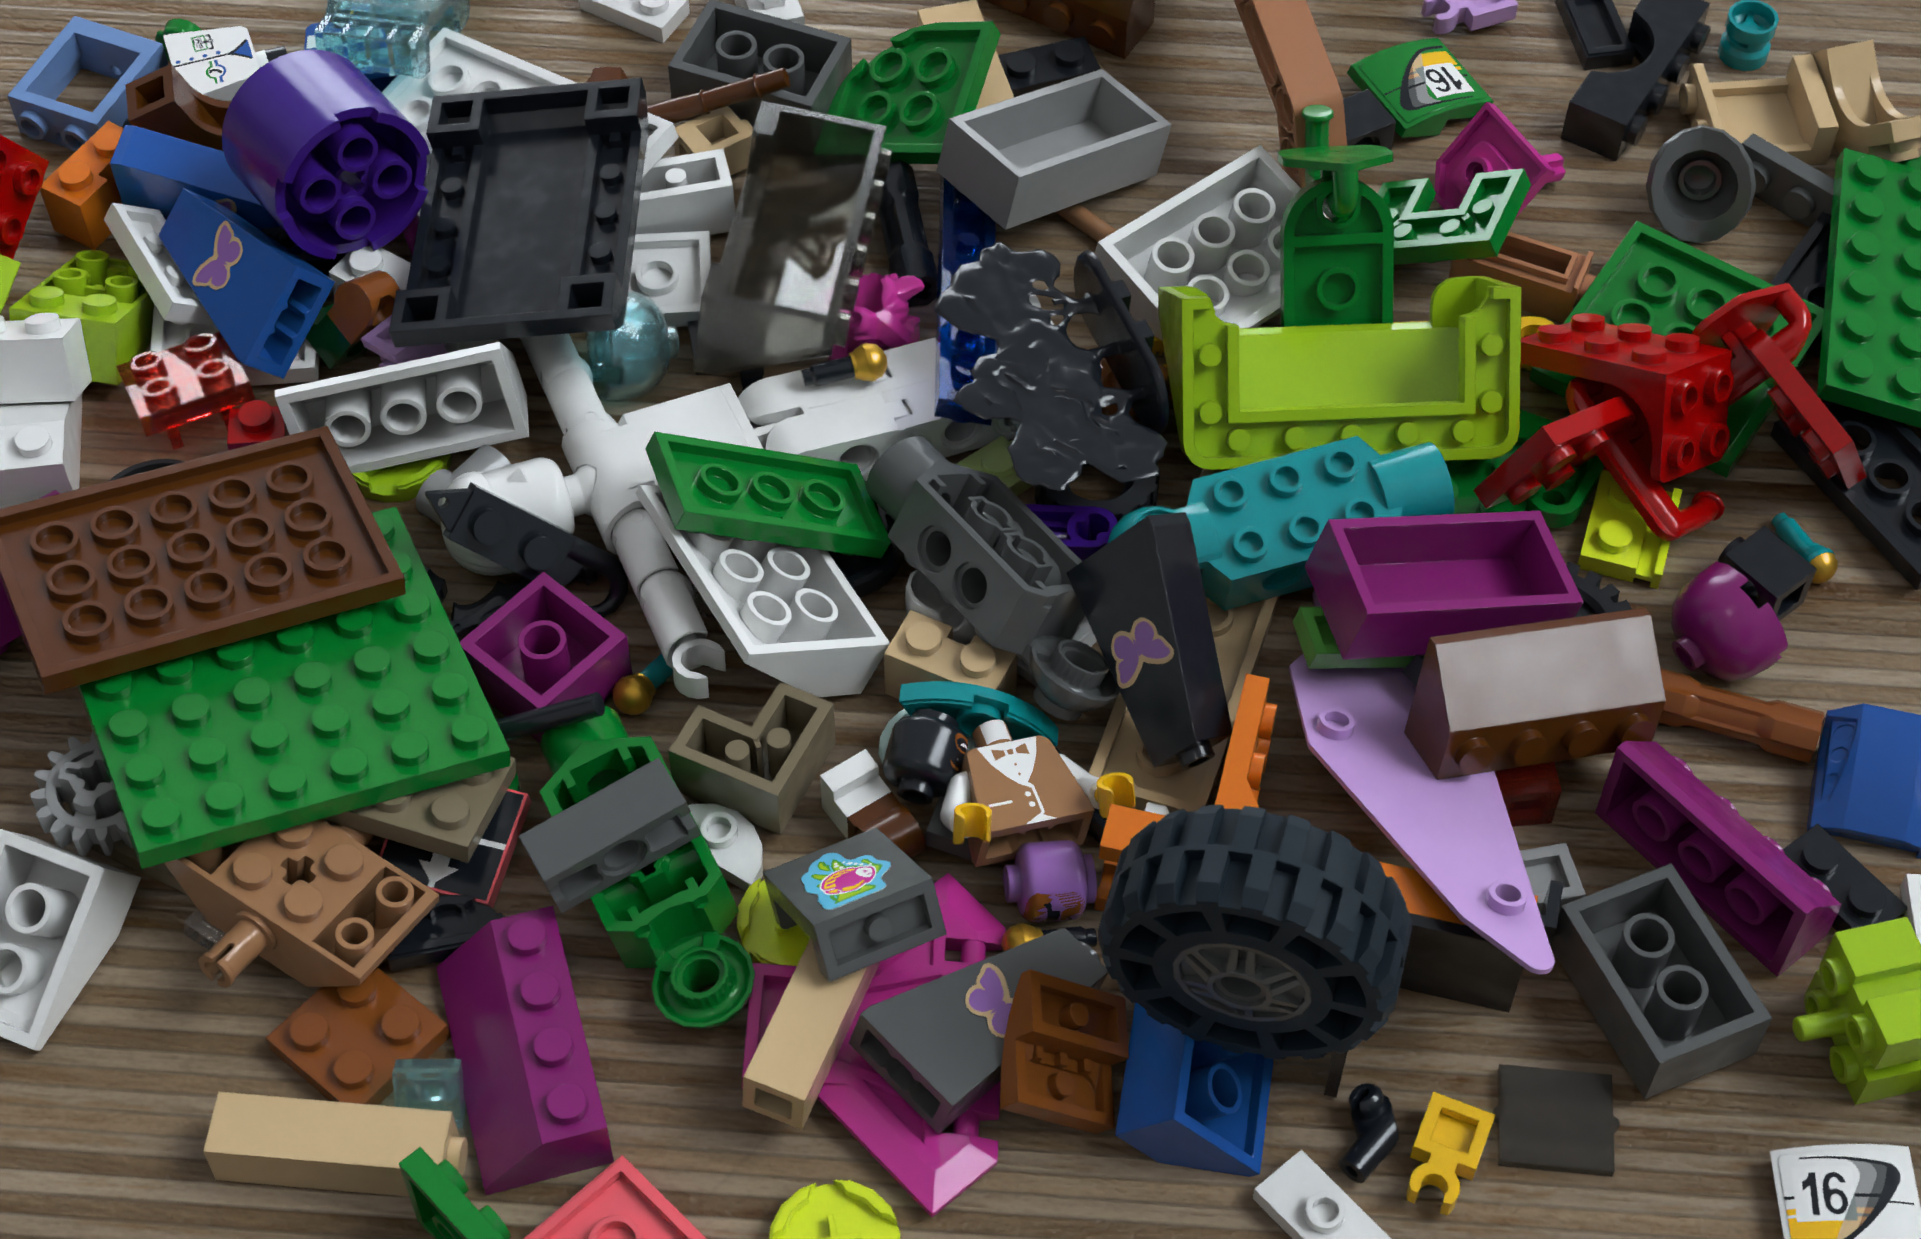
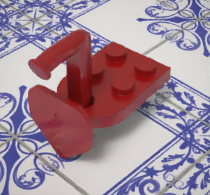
M1789 283L1740 294L1701 321L1691 333L1700 337V344L1732 350L1731 372L1733 373L1734 383L1729 396L1728 407L1765 382L1770 389L1766 393L1777 408L1775 410L1777 416L1794 438L1798 435L1801 436L1810 450L1808 452L1810 458L1827 480L1837 475L1846 488L1850 489L1867 477L1854 441L1792 364L1809 336L1812 328V315L1806 303ZM1779 314H1781L1788 325L1769 337L1766 332Z
M1581 377L1572 379L1566 388L1565 399L1571 415L1542 426L1473 490L1486 509L1506 500H1509L1515 506L1531 497L1541 486L1546 491L1558 487L1575 473L1574 468L1581 466L1597 455L1605 465L1603 470L1610 472L1651 531L1662 540L1670 542L1708 525L1711 521L1720 519L1725 509L1724 502L1720 496L1714 492L1701 491L1693 497L1690 506L1679 510L1659 481L1651 478L1649 469L1651 468L1652 454L1651 433L1640 407L1623 390L1607 383Z

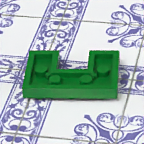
M1525 169L1476 173L1457 209L1428 211L1436 196L1429 178L1383 182L1378 194L1386 203L1393 220L1394 265L1497 257L1531 187Z

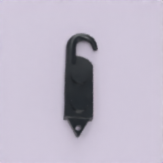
M470 482L468 488L425 492L426 498L445 527L442 534L449 540L532 581L545 572L560 585L564 586L577 576L583 566L603 575L609 581V593L601 603L589 606L603 618L614 613L624 602L628 592V577L621 562L607 551ZM445 497V503L439 506V499Z

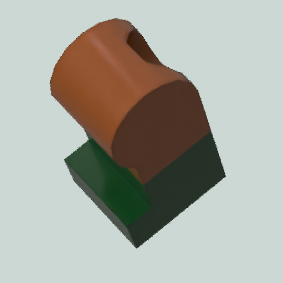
M381 270L372 271L344 282L335 292L334 304L321 308L306 339L330 369L363 356L368 349L364 347L360 338L392 315L396 291L400 290L395 279L388 273Z

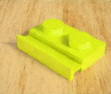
M1603 470L1597 485L1577 565H1580L1579 569L1589 572L1592 570L1597 574L1628 582H1633L1634 578L1650 581V587L1658 589L1670 542L1660 539L1651 531L1610 472ZM1674 487L1673 493L1666 492L1678 508L1683 489Z

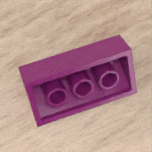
M1625 741L1617 747L1595 811L1596 815L1656 869L1672 863L1700 908L1776 977L1781 975L1827 936L1842 904L1832 896V893L1823 882L1805 873L1785 855L1783 849L1775 840L1763 836L1739 815L1735 806L1728 799L1717 796L1693 775L1690 767L1682 759L1669 754L1657 742Z
M553 905L489 921L436 967L486 1195L614 1162L608 1128Z

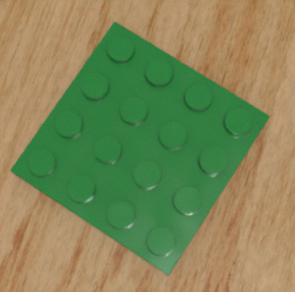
M1636 221L1563 324L1571 322L1573 315L1591 313L1604 316L1605 323L1619 326L1626 323L1649 325L1652 327V333L1666 336L1674 333L1691 334L1701 321L1734 297L1775 285ZM1804 299L1802 300L1806 303L1812 315V328L1804 347L1792 362L1797 371L1821 337L1824 309ZM1779 314L1766 332L1769 337L1788 325L1781 314ZM1532 367L1530 381L1565 398L1567 385L1576 376ZM1765 382L1728 407L1727 426L1730 431L1729 444L1722 459L1705 466V468L1725 478L1729 476L1775 406L1766 393L1770 389Z

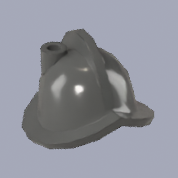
M1706 125L1681 130L1663 143L1650 164L1646 182L1649 208L1659 225L1677 239L1694 243L1718 240L1735 229L1751 209L1756 190L1753 162L1742 143L1725 130Z

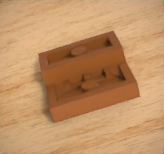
M1031 969L1021 973L1013 997L1004 1038L1001 1063L1000 1109L1093 1134H1100L1115 1128L1111 1066L1129 1059L1125 998Z

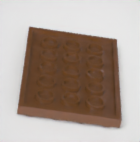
M328 426L0 509V580L45 695L406 594L405 577Z

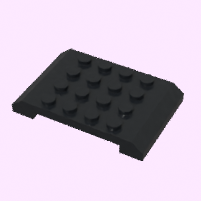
M642 78L433 96L426 132L432 148L425 185L428 193L421 206L406 290L396 291L389 334L395 347L617 330L624 325L649 130L647 96Z

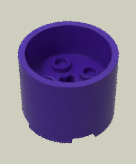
M301 50L282 55L254 72L238 89L227 109L222 128V147L230 169L293 242L312 255L335 260L337 254L360 250L367 246H370L375 251L404 231L415 218L428 193L424 186L427 169L426 155H429L430 151L424 137L352 62L343 56L324 50Z

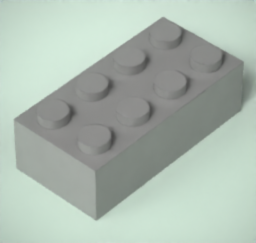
M1100 69L949 118L937 172L990 216L994 222L1006 230L1156 176L1172 124L1105 70Z

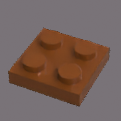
M377 967L360 986L321 987L266 1037L269 1049L329 1101L379 1105L438 1050L451 1035L448 1025Z

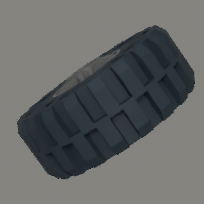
M1223 805L1202 806L1198 811L1186 812L1182 809L1169 813L1160 821H1153L1131 838L1130 844L1122 850L1098 929V941L1105 967L1111 979H1117L1123 995L1132 1003L1137 1002L1146 1009V1014L1163 1025L1167 1023L1181 1030L1182 1035L1186 1034L1196 1041L1202 1042V1040L1222 1046L1223 1050L1239 1054L1249 1052L1262 1054L1264 1058L1284 1060L1287 1056H1302L1304 1059L1323 1058L1327 1053L1333 1051L1341 1054L1352 1050L1363 1040L1367 1041L1386 1024L1388 1016L1394 1011L1412 932L1411 917L1401 890L1394 878L1386 877L1379 861L1368 852L1362 853L1351 846V841L1332 830L1328 833L1310 825L1311 821L1290 814L1288 817L1266 813V809L1244 806L1243 809H1225Z

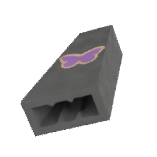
M1063 927L869 1006L860 1014L849 1044L940 1134L1001 1081L1004 1038L1013 997L1021 973L1031 969L1099 990L1108 971L1101 963L1097 953L1088 944L1078 941Z

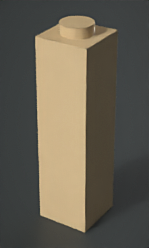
M810 938L743 1077L742 1107L798 1129H803L880 962L829 982L820 973Z
M218 1092L203 1153L215 1179L220 1181L409 1197L398 1164L421 1147L436 1164L446 1159L463 1176L467 1163L468 1142L466 1137L459 1136L453 1112Z

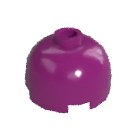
M1713 563L1692 578L1679 591L1672 605L1671 627L1676 641L1672 643V648L1680 662L1689 670L1695 671L1699 669L1710 677L1734 682L1746 680L1774 665L1782 658L1779 654L1788 648V642L1784 628L1770 604L1766 603L1758 609L1751 598L1740 588L1749 580L1728 564Z

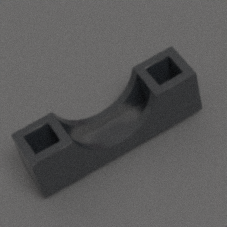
M1641 0L1634 9L1628 31V37L1635 50L1634 56L1640 62V65L1621 72L1591 71L1569 101L1561 139L1617 162L1628 144L1636 146L1647 127L1648 115L1650 113L1658 115L1669 93V84L1674 83L1678 85L1682 80L1690 62L1689 55L1691 52L1698 55L1703 49L1711 30V26L1704 24L1710 3L1703 0Z

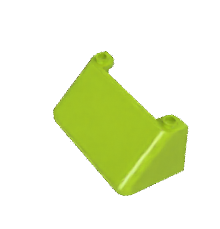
M1460 276L1446 279L1437 285L1432 293L1429 322L1239 328L1237 324L1222 321L1216 317L1210 297L1198 288L1189 286L1158 287V315L1181 451L1190 462L1202 469H1233L1359 436L1380 455L1431 442L1439 449L1445 461L1501 457L1509 452L1518 440L1520 430L1521 366L1520 286L1486 276Z

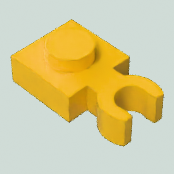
M1433 1092L1410 1158L1424 1164L1418 1166L1410 1177L1406 1191L1407 1201L1415 1203L1422 1187L1434 1185L1444 1194L1440 1214L1448 1216L1454 1209L1460 1192V1183L1457 1176L1473 1181L1495 1114Z

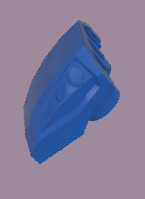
M1864 703L1827 711L1821 726L1818 753L1811 783L1807 831L1816 824H1819L1830 835L1917 853L1916 858L1921 859V715Z

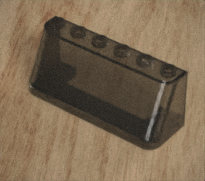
M766 101L761 102L752 131L747 175L720 263L712 262L702 293L693 371L717 376L832 356L835 345L846 346L852 314L843 311L854 312L860 279L852 278V276L863 277L868 247L872 241L876 215L880 209L884 183L887 180L893 149L883 147L886 126Z

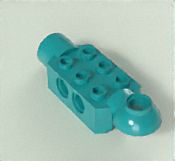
M1359 436L1193 479L1187 506L1177 509L1162 506L1140 507L1120 519L1112 528L1107 544L1148 515L1186 512L1191 524L1205 596L1225 611L1313 587L1305 564L1328 519L1454 514V492L1445 460L1433 443L1427 442L1380 455Z

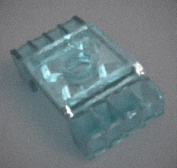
M328 0L326 13L314 31L316 50L329 51L343 56L359 70L367 71V73L380 72L389 73L390 76L407 75L415 79H421L430 72L429 31H441L445 27L461 33L469 18L470 0Z

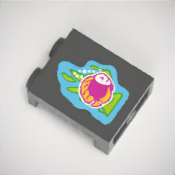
M877 827L763 872L777 924L782 929H789L798 925L811 938L820 973L829 982L947 934L933 878Z

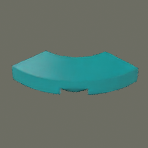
M926 681L901 684L899 703L910 716H912L915 710L919 709L943 712L956 719L959 723V729L970 739H973L972 733L984 722L1002 720L1006 723L1013 741L1041 735L1049 738L1054 746H1058L1059 728L1055 723L1033 705L1010 694L988 687L960 682Z

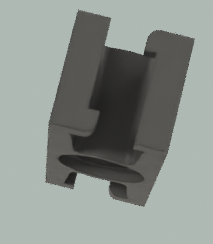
M657 758L519 835V838L560 912L564 913L697 838L701 833L690 815L691 811L687 802L661 760Z

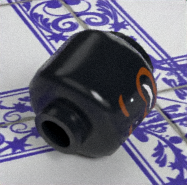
M931 709L915 710L912 716L903 717L894 724L883 760V774L891 784L898 788L897 794L902 799L915 804H930L933 798L945 796L951 778L961 772L965 753L968 752V739L959 729V723L950 715Z

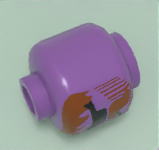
M1070 840L1027 842L1022 844L1016 853L1014 865H1005L1003 869V886L1006 902H1017L1022 917L1033 923L1079 919L1086 905L1094 903L1096 900V870L1092 855L1083 854L1080 846Z

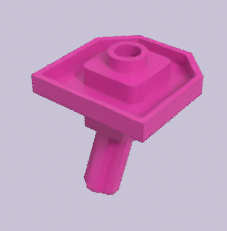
M1486 102L1436 161L1434 189L1436 196L1434 199L1444 210L1457 209L1476 173L1524 168L1531 187L1519 209L1518 216L1546 183L1562 180L1566 173L1563 167L1564 159L1558 153L1540 155L1496 105Z

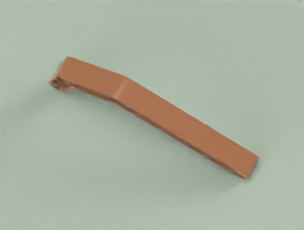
M1234 0L1277 112L1280 150L1305 148V119L1302 117V110L1309 105L1315 104L1328 106L1334 111V116L1329 121V146H1347L1342 92L1307 1ZM1282 166V169L1301 189L1306 186L1305 169Z

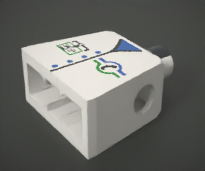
M243 26L163 36L170 63L181 76L201 94L223 101H232L242 84L260 67L287 54L284 45L255 52L248 29Z

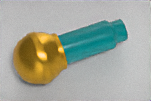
M662 653L640 673L622 677L616 682L612 690L613 701L622 713L629 715L644 713L650 707L655 690L673 674V669L666 664Z

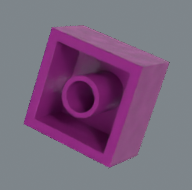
M545 572L536 577L460 641L487 702L506 717L598 692L603 701H605L613 694L612 690L619 679L633 675L627 635ZM544 732L530 736L541 744Z

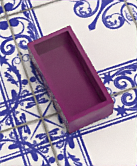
M1541 511L1328 519L1305 564L1306 571L1343 660L1425 655L1430 637L1573 618L1584 603Z

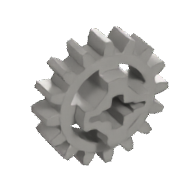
M93 731L90 736V742L83 745L74 736L68 738V746L71 751L65 755L50 751L47 757L51 763L52 770H38L34 774L40 789L30 793L31 800L37 811L35 814L44 833L51 832L56 845L61 849L73 841L78 854L81 856H86L93 844H100L105 856L112 855L114 842L123 840L126 845L133 848ZM63 802L69 803L72 812H76L74 816L63 809Z

